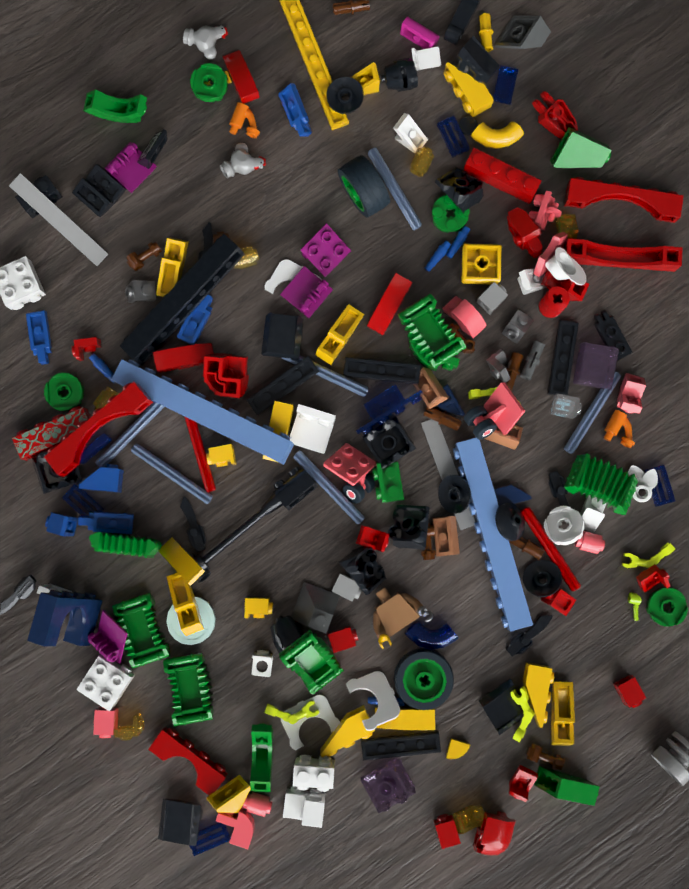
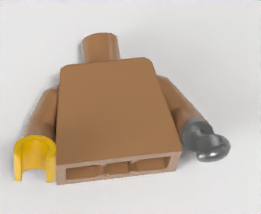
M385 587L376 593L381 604L375 607L373 628L382 649H384L382 645L384 641H388L391 646L392 643L389 637L423 615L425 617L430 614V617L425 619V622H430L433 618L432 612L427 611L423 604L406 593L399 594L397 592L391 596Z

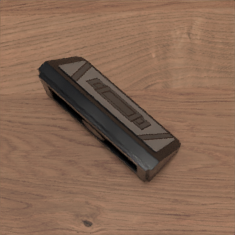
M165 129L157 132L152 137L138 159V164L148 169L152 166L167 142V131Z

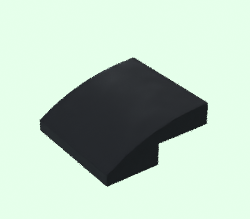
M96 164L87 178L81 179L72 194L98 217H101L118 201L127 189L102 166Z

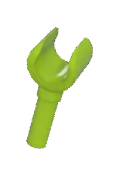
M630 592L628 603L633 604L634 621H638V608L641 603V597L636 593Z

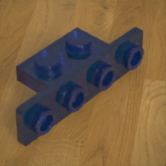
M396 384L364 404L372 421L356 430L357 434L363 433V435H366L371 430H374L373 426L377 423L382 425L387 420H390L389 416L393 413L398 415L405 411V406L409 403L414 405L422 400L421 396L424 392L420 390L405 399Z

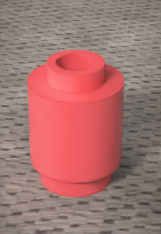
M583 531V536L574 545L580 550L598 554L599 551H603L605 540H603L602 535Z
M252 792V794L248 793L242 808L246 809V812L265 817L266 813L270 814L273 802L269 801V796Z

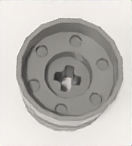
M674 731L671 735L677 743L675 744L671 739L667 738L666 742L671 749L668 751L664 747L659 746L651 756L675 781L684 786L689 781V771L687 770L689 767V739Z

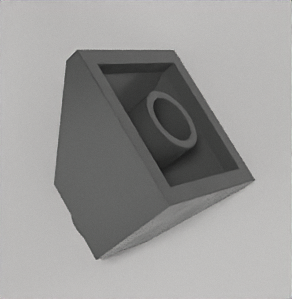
M514 15L495 43V47L512 49L542 47L551 31L541 16Z
M304 582L291 617L307 627L327 633L340 595Z

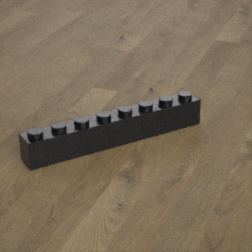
M223 233L221 237L216 239L210 249L203 253L198 262L190 267L186 275L175 284L173 289L163 297L161 302L150 311L149 315L137 325L136 329L124 339L120 347L134 361L143 365L153 355V352L166 341L242 259L245 253Z

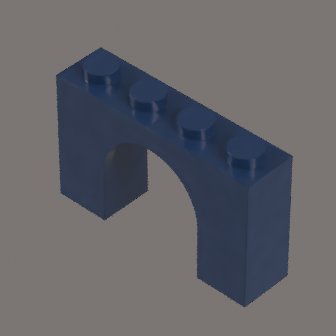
M50 590L49 593L41 592L27 641L41 646H56L62 623L70 612L63 641L78 646H90L88 635L92 632L94 633L103 600L97 599L95 594L88 592L80 593L74 591L72 593Z

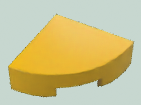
M451 738L446 758H460L468 751L470 744Z

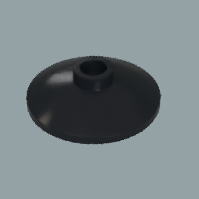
M341 77L329 85L326 97L329 106L335 112L349 114L361 106L364 92L357 80L351 77ZM344 96H348V97H349L348 100H343L342 98H343Z
M450 475L444 478L438 489L439 501L442 507L450 513L457 514L465 511L471 501V490L466 480L458 475Z
M513 503L501 504L495 515L499 533L509 541L520 539L525 529V521L520 509Z
M538 560L531 563L523 573V584L526 590L537 597H547L554 594L562 583V574L559 567L548 560ZM541 579L547 580L545 583H540Z

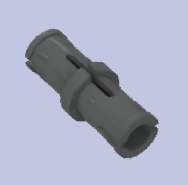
M539 341L533 342L529 355L525 357L526 362L519 375L521 378L531 380L536 365L538 366L540 363L539 358L545 344Z

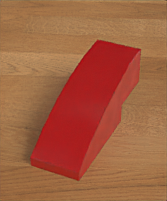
M240 50L223 56L241 102L245 104L260 98L258 89Z
M395 273L367 327L381 335L385 334L412 286L411 281Z
M212 343L188 345L153 352L156 370L159 373L203 365L204 356L214 354Z

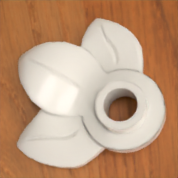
M632 465L628 471V476L635 474L638 480L633 498L638 502H646L651 498L652 489L658 483L657 472L655 469H651L644 473L639 467ZM644 489L646 495L640 496L638 491Z

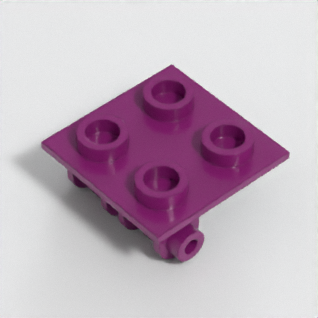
M129 142L105 167V170L131 193L157 168L154 163L149 169L137 163L142 152L133 142Z
M327 223L300 249L302 256L305 259L308 258L324 277L351 252Z
M304 266L280 295L306 317L310 318L333 289L328 286V282L324 279L321 280Z
M103 610L98 632L90 633L88 635V642L107 661H117L120 664L128 633Z

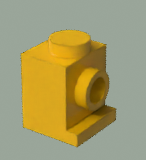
M232 444L208 448L209 453L206 454L208 465L216 464L217 467L227 466L228 462H231L233 465L237 464Z
M246 597L244 618H249L250 614H253V618H265V615L273 614V602H270V598Z

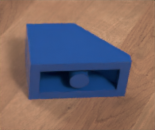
M107 464V467H100L80 483L79 489L121 493L124 470L118 469V465Z
M51 512L50 516L46 519V531L60 536H74L78 517Z

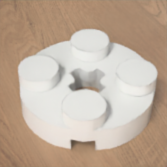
M559 506L549 512L550 515L544 521V529L553 543L568 545L581 539L584 521L577 510L571 509L568 506ZM563 521L569 524L566 529L559 528Z

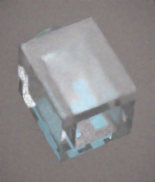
M557 393L553 397L550 415L574 419L581 412L582 404L579 403L580 398Z

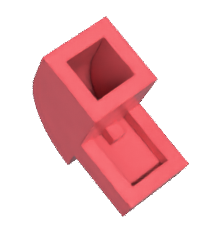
M455 296L442 308L448 316L457 321L461 330L472 338L477 336L487 326L480 313L466 299L461 300Z
M625 374L617 398L618 408L623 409L627 413L640 414L642 410L641 397L646 387L643 377Z
M241 808L239 814L218 812L217 822L234 827L229 843L248 850L255 828L252 815L243 808Z

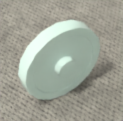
M195 597L204 627L201 631L185 636L180 628L174 606L172 605L168 611L166 621L168 631L175 640L182 644L194 645L201 643L211 635L215 628L216 617L214 609L209 602L201 597Z

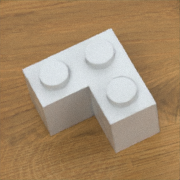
M292 786L291 789L286 790L283 818L302 820L303 826L322 828L326 793H322V791L317 789H310V791L299 790L296 786Z

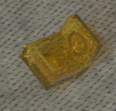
M565 214L555 219L558 233L563 231L568 234L567 239H577L578 225L575 214Z
M141 713L133 716V725L115 728L114 738L126 741L131 740L132 737L139 736L144 730V718H141Z
M469 805L453 814L458 834H465L476 827H481L485 813L482 806Z

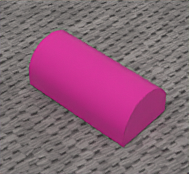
M406 17L402 23L400 35L423 49L436 46L440 38L438 34L410 17Z

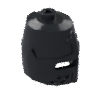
M412 58L394 60L392 64L385 66L384 75H381L382 83L386 82L388 89L401 92L418 87L417 71Z
M291 616L277 617L275 619L276 622L270 628L273 643L279 653L304 635L300 626Z

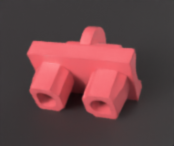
M546 191L545 195L536 194L533 204L535 207H540L539 212H529V216L534 223L544 231L548 221L553 222L554 217L559 218L562 214L558 209L559 204L551 196V191Z

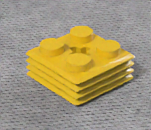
M464 244L462 248L461 282L463 284H493L495 282L498 285L501 281L502 246L494 244ZM479 261H482V263L486 265L483 268H481L480 265L477 264L479 263Z

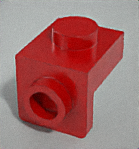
M361 525L356 544L384 552L389 543V533Z
M655 564L642 571L636 577L639 587L644 593L660 582L666 588L670 587L668 573L663 568L660 570Z
M519 765L509 781L508 793L515 799L527 802L529 791L537 780L538 773Z

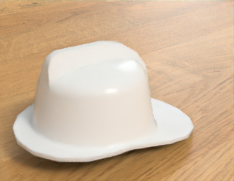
M557 247L555 255L545 264L547 269L557 280L570 279L578 285H584L586 283V274L583 268L563 248Z

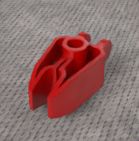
M543 91L540 96L547 104V108L537 99L532 102V105L540 114L538 122L556 137L562 139L568 127L578 131L576 119L564 100L557 99L555 101L548 92Z
M517 207L509 211L507 216L508 228L513 236L515 245L522 251L527 249L532 257L539 258L543 249L539 240L542 234L540 227L521 208Z

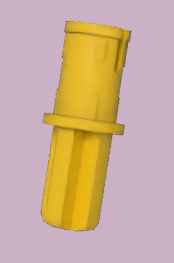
M483 13L479 16V36H481V45L487 52L493 50L490 14Z

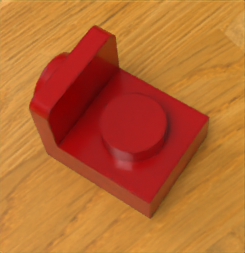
M97 337L74 340V345L72 346L73 356L79 361H84L83 350L85 352H94L96 348H102L101 340Z
M560 588L550 596L541 597V601L567 616L576 602V599Z

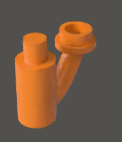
M238 102L229 123L231 126L229 132L236 135L238 129H242L245 118H247L250 127L246 128V134L251 138H257L260 131L257 130L254 114L247 105Z
M615 410L604 430L606 432L604 439L611 441L612 437L617 436L623 426L625 437L621 438V444L631 448L635 445V442L632 441L631 423L625 413Z

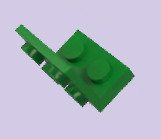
M394 462L384 469L381 468V463H376V468H373L372 471L374 481L378 480V487L375 488L377 500L380 499L381 503L404 500L399 463Z

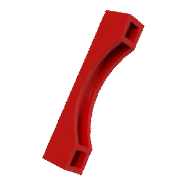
M574 177L567 184L564 206L583 209L592 203L602 200H624L642 207L656 220L675 223L681 217L684 195H679L674 191L659 192L655 188L646 190L634 185L627 187L622 186L620 183L607 184L601 180L587 181L582 177Z
M569 238L563 247L569 256L580 265L675 272L682 266L683 247H616L598 244L589 240Z
M136 382L126 384L122 388V392L109 398L103 408L96 409L91 418L82 421L77 426L78 429L73 433L65 435L60 444L48 450V454L44 458L57 475L65 477L80 464L86 444L100 427L118 417L139 415L153 403L139 384Z

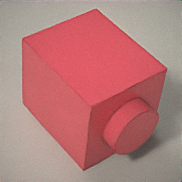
M99 707L95 710L93 735H99V738H111V735L117 732L119 708H113L111 711H108L103 707Z

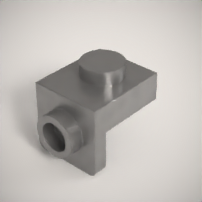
M133 280L125 289L128 303L155 301V281Z
M518 309L502 334L517 344L534 319Z
M500 349L486 361L492 376L496 380L500 379L506 383L510 380L508 371L504 366L508 361L504 351Z

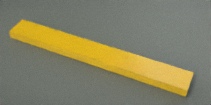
M279 0L331 130L348 125L347 115L335 112L327 102V89L333 81L300 0Z

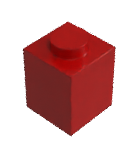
M350 626L328 633L334 653L355 647V641L359 640L356 630H351Z
M628 675L613 683L624 705L629 708L640 706L643 703L642 700L646 699L639 683L632 675Z
M443 814L438 816L436 820H433L441 849L461 844L452 815Z

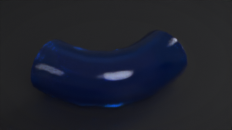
M417 621L404 633L416 645L430 650L445 648L459 639L447 623L439 629L430 630L423 626L420 621Z

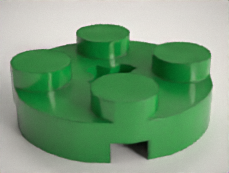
M206 63L193 71L190 85L196 98L205 102H214L223 99L228 89V79L221 67L216 64ZM209 79H212V82L214 84L211 86H207L204 83L208 82Z
M445 195L434 203L432 220L436 228L442 232H458L466 225L470 210L467 209L463 214L452 200ZM453 210L455 217L450 216L448 218L446 211Z
M58 373L46 383L44 396L46 401L56 410L70 411L81 405L84 397V388L80 380L73 375ZM63 387H66V390H69V393L66 394V397H63V395L59 393L63 390Z
M661 587L655 590L647 602V613L655 623L661 626L670 627L678 625L684 621L688 613L685 596L674 588ZM668 602H670V607L672 609L671 611L667 610L665 612L663 605L664 603L667 604Z

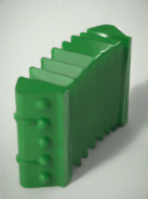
M428 294L400 312L398 317L402 325H407L405 331H409L407 337H413L411 343H416L415 349H420L419 354H425L424 359H429L428 364L435 369L452 358V356L458 355L459 352L466 348V345L461 337H455L456 332L451 333L452 328L447 329L448 324H443L444 318H441L442 313H439L440 309H435L437 301L431 294Z
M589 454L577 455L575 462L572 464L571 472L567 477L564 486L565 490L573 495L577 492H580L581 496L583 494L586 497L591 495V499L597 497V502L602 499V505L607 503V508L612 506L614 513L626 515L638 484L635 474L628 476V471L623 473L622 467L617 469L616 464L610 467V462L607 461L603 464L602 459L596 462V457L590 459Z
M97 532L89 536L94 551L154 558V555L163 546L157 539H146V537L141 538L140 536L136 538L134 535L131 537L125 535L123 537L122 534L118 536V534Z
M150 593L112 605L114 616L119 617L116 622L120 623L119 625L128 633L124 649L129 650L126 656H131L129 663L132 669L170 656L169 644L163 642L165 638L160 637L161 632H157L160 627L155 626L158 622L154 620L157 615H154L156 610L152 609L155 605V600Z
M311 630L279 653V658L284 665L295 671L302 678L312 695L323 689L325 685L344 671L328 644L321 637L313 634Z
M203 653L163 660L164 672L170 674L167 678L171 680L169 684L174 685L170 689L175 691L172 695L175 698L172 703H175L172 708L176 710L171 715L174 726L213 719L214 709L213 706H210L213 701L209 699L213 694L208 692L213 686L208 684L211 680L207 678L210 672L204 671L207 666L203 665L205 661Z

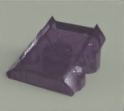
M587 342L580 343L573 383L611 390L619 349L614 346H603Z
M397 758L361 777V782L378 813L389 810L397 803L403 804L410 796L416 794L415 785L404 769L402 761Z

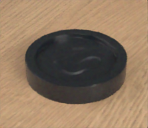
M472 116L463 117L459 123V130L464 135H472L473 131L478 127L477 120Z

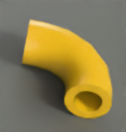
M513 121L502 129H492L482 122L473 131L471 137L485 147L499 149L508 147L518 141L524 135V132Z

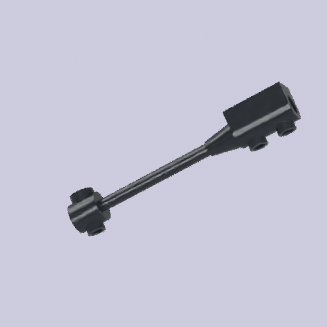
M298 467L293 468L288 473L290 478L285 482L283 479L277 481L274 484L276 490L273 491V494L261 509L204 557L200 554L196 556L193 553L190 554L205 571L197 579L198 583L203 582L211 575L208 563L260 519L283 505L288 511L291 510L318 487L303 467L300 470Z

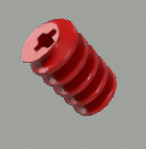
M559 286L549 289L539 302L541 314L548 318L557 317L569 304L570 297L567 290Z

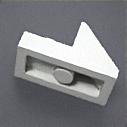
M404 113L393 127L397 132L395 139L415 154H418L428 140L409 114Z
M526 269L519 272L518 282L523 295L546 288L541 284L544 275L540 277L534 275V269Z
M591 495L586 497L580 514L584 521V529L594 533L605 516L603 511L606 503L602 505V499L597 502V497L591 499Z

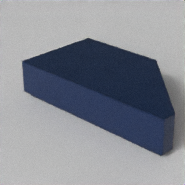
M449 385L443 386L449 398L437 405L439 410L461 417L464 416L465 413Z
M512 485L494 489L499 506L507 502L516 504L532 499L530 495Z

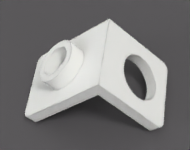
M439 47L423 50L411 48L412 58L417 71L441 66Z
M257 650V653L254 652L252 654L251 674L254 676L270 677L273 654H269V651ZM259 661L267 663L268 668L265 672L257 670L256 665Z

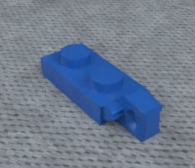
M290 83L279 93V97L291 127L298 131L300 137H308L312 133L311 127L308 124L309 119L296 85Z
M207 295L185 319L177 335L178 339L190 345L197 343L213 309L210 307L213 301L212 296Z
M43 310L26 313L31 350L34 356H38V363L41 365L49 364L48 353H52L47 312Z
M94 511L89 512V516H79L78 525L88 526V530H93V532L132 534L134 514Z

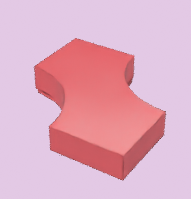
M562 231L552 237L547 249L538 258L533 272L534 275L540 277L546 273V262L555 255L557 247H564L568 236L567 233Z

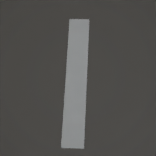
M21 173L9 185L96 266L108 255L105 250Z
M430 419L422 422L421 425L441 479L443 480L450 475H458L441 427L438 425L439 422ZM469 506L465 511L455 514L460 530L474 526L476 521L474 516L471 515Z

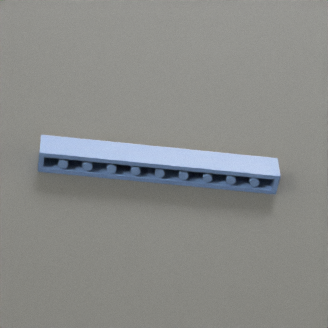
M121 359L111 379L112 381L123 387L128 383L136 382L152 401L283 465L285 464L294 446V443L290 441L291 437L284 433L277 435L273 433V428L265 424L261 427L256 424V420L248 416L245 419L240 417V413L232 408L226 410L222 408L223 404L215 400L209 402L205 400L206 396L199 392H195V394L188 392V387L180 383L176 386L172 384L173 380L162 375L159 378L155 376V371L147 367L143 370L139 368L140 364L129 359L126 362Z
M473 438L455 444V448H453V454L455 459H459L460 467H458L460 477H464L471 490L469 509L471 515H475L476 518L474 523L476 533L481 535L482 541H479L481 551L485 552L487 556L485 565L487 571H491L493 577L490 579L492 589L497 591L498 597L495 599L498 609L502 608L504 616H501L503 627H507L509 631H514L532 626V619L509 540H506L499 533L496 526L495 515L499 505L480 440Z

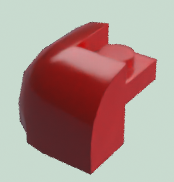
M214 353L204 356V383L206 382L209 389L215 395L241 398L245 394L248 385V357L227 353Z
M497 811V815L485 812L481 827H477L473 843L475 852L485 855H499L504 852L511 842L516 820L508 818L506 813Z

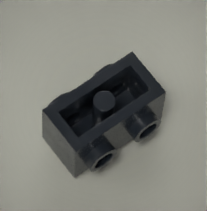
M47 175L39 177L34 181L33 185L53 204L63 197ZM19 195L15 196V198L21 204L23 209L32 218L39 215V213L34 208H32L22 197H20Z

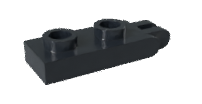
M605 310L601 312L603 320L599 314L594 315L597 322L594 324L613 361L616 362L632 354L633 352L612 315L609 316Z

